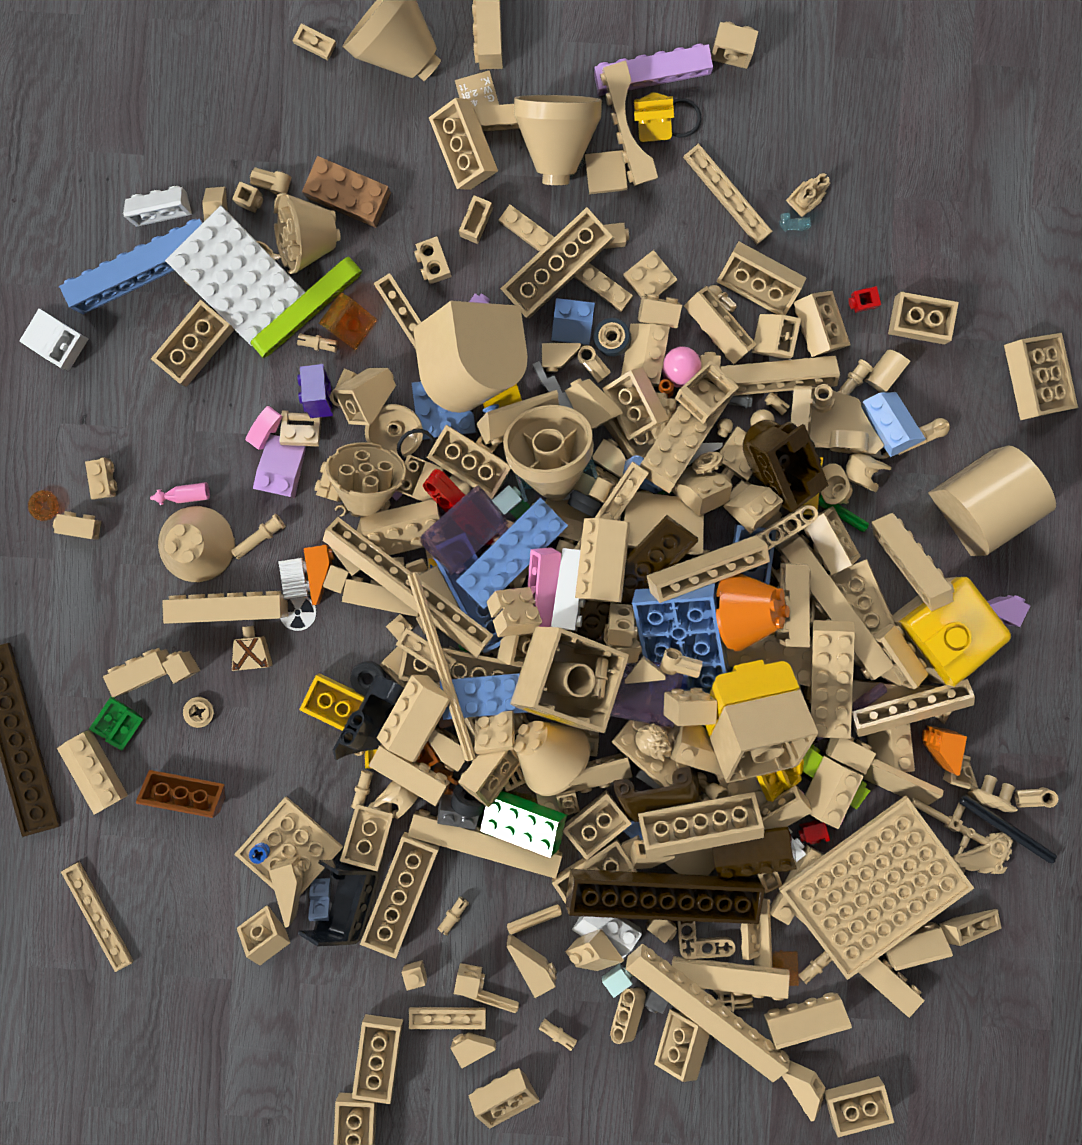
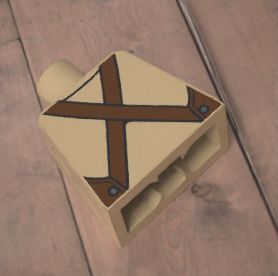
M254 626L242 627L243 638L235 639L233 643L232 671L273 666L265 637H255Z

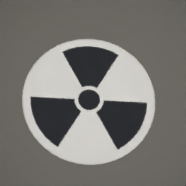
M309 597L288 599V617L280 618L282 623L287 628L295 631L307 629L312 625L316 617L315 605H312V600Z

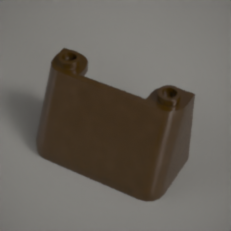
M690 766L678 768L674 771L672 775L673 786L637 791L633 783L628 779L613 781L615 793L627 817L633 822H639L638 814L703 802L698 773Z

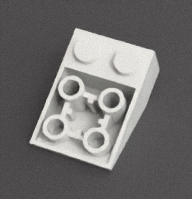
M38 309L20 339L21 343L67 371L71 369L88 341L87 337L41 309Z

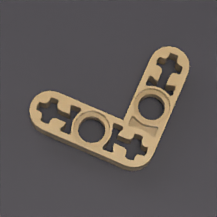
M677 921L679 950L685 959L728 957L734 954L736 947L731 938L696 939L695 921ZM686 925L692 928V932L689 935H684L681 932L682 928ZM685 940H689V945L693 948L689 954L683 950L686 949ZM726 942L731 946L728 947V951H725L724 948H718L719 952H716L715 943L718 944V947L724 946ZM706 943H710L713 946L709 953L702 951V946Z

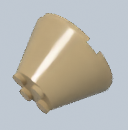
M286 193L277 195L274 204V214L277 213L278 223L274 224L277 248L283 266L290 269L288 273L293 274L336 247V242L340 241V231L336 229V214L334 210L330 211Z
M367 442L347 444L338 448L333 456H329L326 464L329 480L345 507L354 517L369 516L381 512L383 506L403 483L406 474L405 464L397 453L393 450L389 452L382 449V445Z
M190 506L178 510L166 520L160 531L158 548L164 565L172 574L185 581L203 582L219 576L229 566L233 558L231 550L235 548V538L233 537L231 526L221 514L207 507Z
M533 721L528 724H522L519 727L514 750L517 753L528 787L538 795L552 796L571 787L569 784L577 776L580 777L590 757V742L580 728L544 721Z

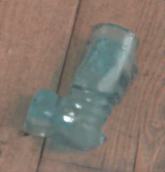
M790 213L780 215L781 221H779V225L785 232L787 230L804 231L811 228L810 217L791 219Z

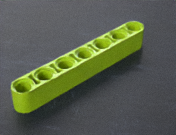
M350 257L344 258L251 340L250 344L262 358L268 357L362 274V270Z

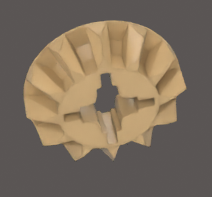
M706 452L695 459L692 467L697 474L702 473L705 475L707 472L712 473L713 470H718V466L723 464V457L719 452Z
M202 697L190 699L183 709L185 721L190 726L196 728L208 725L214 715L213 705L208 699ZM196 707L199 709L205 708L204 712L201 713L202 717L200 715L192 716L197 711Z

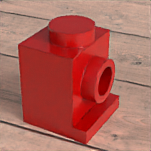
M877 286L854 291L851 294V298H849V306L851 309H854L855 313L877 309L881 305ZM860 299H864V300H865V304H864V305L861 304Z
M817 819L799 824L800 830L798 835L801 842L805 841L806 843L816 844L821 842V839H824L826 842L830 841L824 822Z

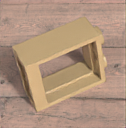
M710 361L679 389L675 399L704 425L735 395L739 387L733 379L722 372L719 366ZM705 376L726 394L712 408L708 407L691 391Z

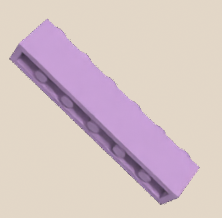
M696 44L688 49L680 47L672 52L665 53V51H659L652 56L639 55L635 59L628 60L624 58L616 61V63L625 60L627 62L631 77L628 90L710 75L713 69L709 44ZM603 62L595 66L594 76L598 96L608 93L606 85H602L600 78L603 67L616 63L609 64L608 62Z

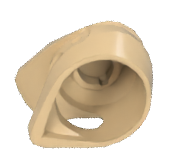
M852 454L847 462L845 474L849 481L877 492L879 486L877 483H873L871 479L873 473H878L879 469L891 470L892 467L866 454Z
M392 781L376 798L374 805L377 807L386 802L397 804L399 809L394 810L392 814H394L393 816L396 819H399L414 804L418 795Z

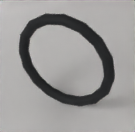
M686 98L673 100V105L683 102L690 104L696 110L697 123L687 133L678 134L672 131V136L677 138H686L694 134L701 123L699 107L693 101Z
M413 429L406 432L397 443V453L404 462L406 458L402 455L401 444L411 434H426L431 440V449L433 448L435 440L428 431ZM428 454L421 459L426 461L428 459Z

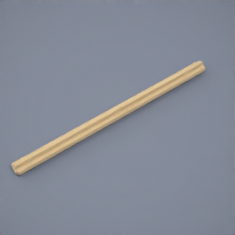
M417 572L410 573L408 580L443 691L451 698L448 706L465 760L471 761L476 758L419 574Z

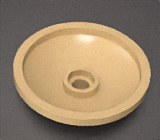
M389 404L382 407L372 424L365 425V438L367 443L382 445V449L389 452L393 450L397 453V443L400 438L410 430L423 429L419 417L411 409L402 405ZM397 425L398 427L393 429L391 426ZM414 433L404 439L401 444V452L404 457H407L408 454L411 455L418 449L423 433Z

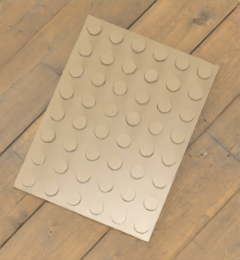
M907 796L901 798L779 887L780 892L847 980L974 889Z

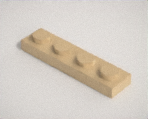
M410 1007L409 1029H486V1008Z

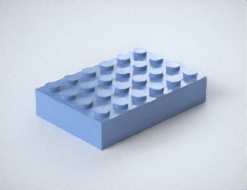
M715 583L662 603L656 600L650 593V589L635 590L632 605L643 655L659 668L664 652L668 648H675L683 656L703 661L698 678L676 672L674 675L666 674V680L649 681L652 700H664L665 692H672V689L690 691L691 688H701L705 693L710 694L715 678L720 674L730 672L726 645L721 638L717 625L716 609H719V604L716 597Z

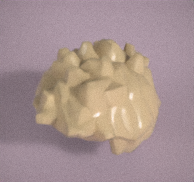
M654 723L638 729L635 740L642 753L665 761V756L671 757L670 751L672 749L668 739L669 735L665 729Z

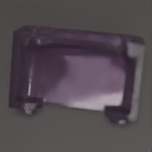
M477 485L423 533L420 543L451 576L455 573L459 575L466 568L464 564L494 536L497 534L502 536L509 529L507 527L509 522L486 492Z

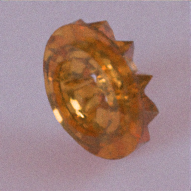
M41 490L35 492L30 497L28 510L35 519L47 521L58 514L57 511L60 505L58 504V498L52 492ZM47 501V504H46V505L48 506V508H50V510H49V509H43V510H41V509H42V506H41L40 503H38V502H44V503H45V502Z

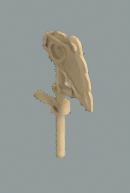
M916 798L911 800L914 807L945 823L944 827L953 832H961L963 834L958 854L953 856V860L958 867H965L964 869L969 871L978 870L979 873L991 872V874H1002L1006 871L1007 867H1003L1002 864L1005 863V860L1008 861L1009 855L1012 854L1010 847L1013 841L1011 837L1003 832L991 833L989 837H983L976 833L973 828H967L962 825L963 821L960 818L965 807L958 803L953 816H946ZM970 838L982 844L972 850L963 852Z

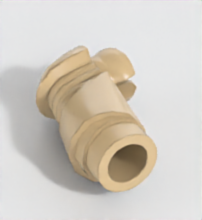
M721 419L718 422V435L725 438L728 436V433L732 432L733 423L730 419Z

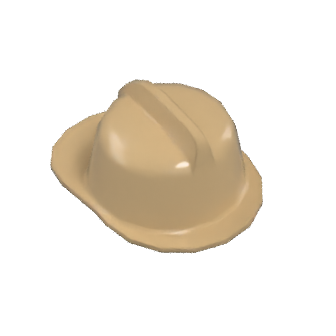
M838 464L824 466L822 469L829 486L821 491L823 499L830 505L848 504V499L851 497L853 490L845 471Z

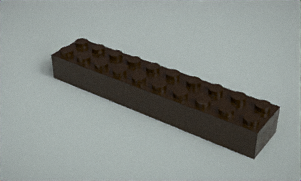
M570 869L565 905L569 916L759 924L765 888L758 878L731 877L719 879V876Z

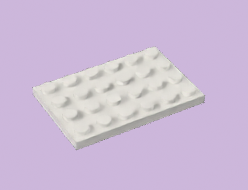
M222 205L165 260L249 344L258 333L305 293L300 285Z

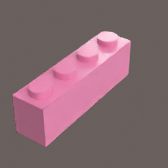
M553 548L531 549L528 587L531 588L536 602L533 607L537 606L542 620L539 627H551L561 564V553Z

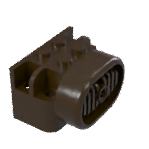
M761 420L747 431L743 440V453L751 468L750 470L756 479L761 481L765 487H770L783 500L782 507L793 513L829 486L820 464L821 459L814 449L815 444L810 439L804 424L797 427L792 422L780 425L772 420Z

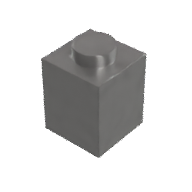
M649 988L645 999L646 1008L653 1013L659 1012L663 1014L668 1001Z

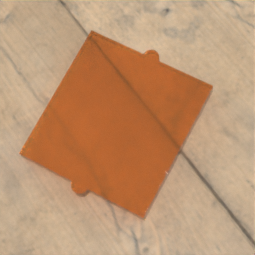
M783 950L772 952V968L789 970V986H799L798 952Z

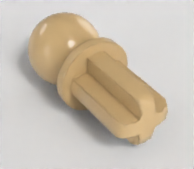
M717 285L710 286L709 289L729 313L734 312L737 305L728 297V294L726 292L722 293L721 288Z

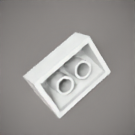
M180 186L169 187V190L165 191L154 190L147 195H132L131 198L125 199L123 212L124 217L136 227L192 215L188 194Z
M580 916L572 928L574 932L581 936L602 929L622 958L632 951L642 935L641 928L626 918Z

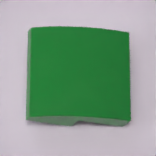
M110 696L89 727V730L105 738L107 743L123 750L142 722L143 717Z

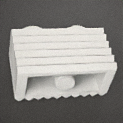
M297 558L279 561L284 599L310 596L305 559Z

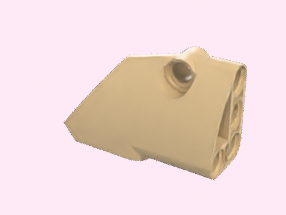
M821 384L818 387L794 385L791 422L796 424L797 427L801 424L806 426L815 447L830 448L834 452L876 455L885 446L866 417L856 397L833 391L826 384ZM821 393H826L828 397L822 399L818 395Z

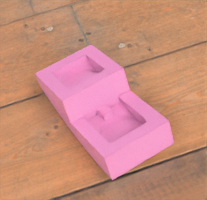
M267 406L252 425L245 440L258 450L264 449L270 433L276 432L282 415L270 406Z

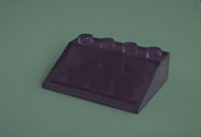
M638 662L627 663L610 716L674 728V723L664 716L665 692H672V689H681L683 674L676 672L674 675L666 674V680L625 684L626 676ZM653 662L656 666L660 668L661 663Z

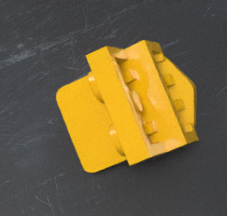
M652 92L640 99L634 100L635 121H638L640 141L671 139V118H674L673 96L668 97Z
M804 759L796 767L756 776L766 800L773 802L784 790H789L802 780L800 775L803 772Z

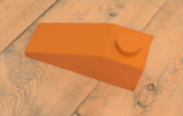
M329 545L304 548L312 605L320 604L325 589L323 584L332 565V560H334V551Z

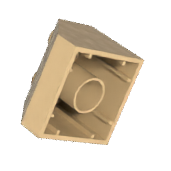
M645 490L636 492L622 515V521L630 522L627 556L666 515L698 537V542L677 564L703 555L704 514L698 516L677 496L658 495Z

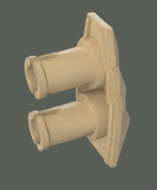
M819 174L818 177L803 182L786 200L801 217L822 202L821 199L826 194L825 191L830 184L829 177L825 178L826 174Z
M986 775L981 789L968 792L971 798L987 807L997 808L1004 812H1015L1018 810L1010 803L1013 791L1015 790L1013 785L1002 784L999 797L992 794L997 782V778Z

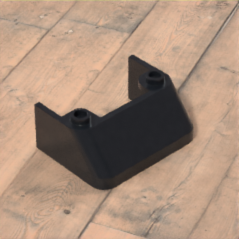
M319 860L318 864L329 869L331 876L339 880L329 913V921H316L314 930H299L298 935L317 947L354 945L363 936L378 884L379 874L374 870L340 862V860Z

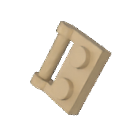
M282 411L279 441L281 445L319 446L322 417L310 419L308 413ZM289 420L314 421V426L289 425Z

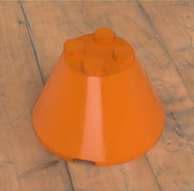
M741 573L719 582L716 597H720L719 609H716V619L719 633L728 649L742 651L784 627L785 619L790 615V609L785 604V593L782 588H775Z

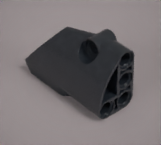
M376 674L358 711L351 714L333 748L335 760L362 751L376 750L382 745L377 736L403 692L404 687Z

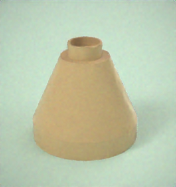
M376 0L342 46L356 59L410 78L417 75L423 81L434 72L441 62V59L434 54L437 47L416 0Z
M528 95L514 98V116L536 171L543 174V184H569L570 174L576 173L601 119V99L567 95Z
M560 405L539 406L520 414L508 426L503 440L505 455L510 468L538 493L551 501H560L569 495L590 461L594 448L592 429L587 419L576 410Z

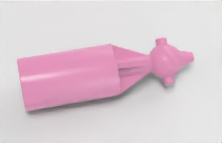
M207 482L175 486L167 493L161 492V489H158L150 499L155 500L160 505H163L166 499L176 503L208 500L210 498V491Z

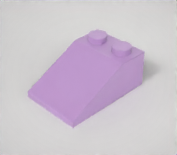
M270 434L257 468L253 489L295 498L306 446L281 445L279 442L280 436Z

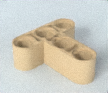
M582 473L573 490L582 492L604 504L614 488L612 487L613 484L602 478L597 477L595 479Z

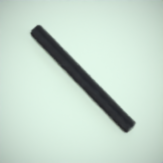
M961 796L959 800L961 805L1046 862H1055L1057 859L1055 853L970 796Z

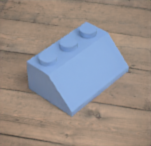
M880 392L863 401L862 409L885 445L884 448L890 457L925 441L926 438L896 392Z

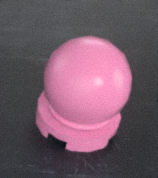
M688 347L672 349L663 361L661 373L663 379H669L676 388L683 387L701 370L699 355Z

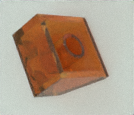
M340 292L319 324L356 350L377 319L352 298Z

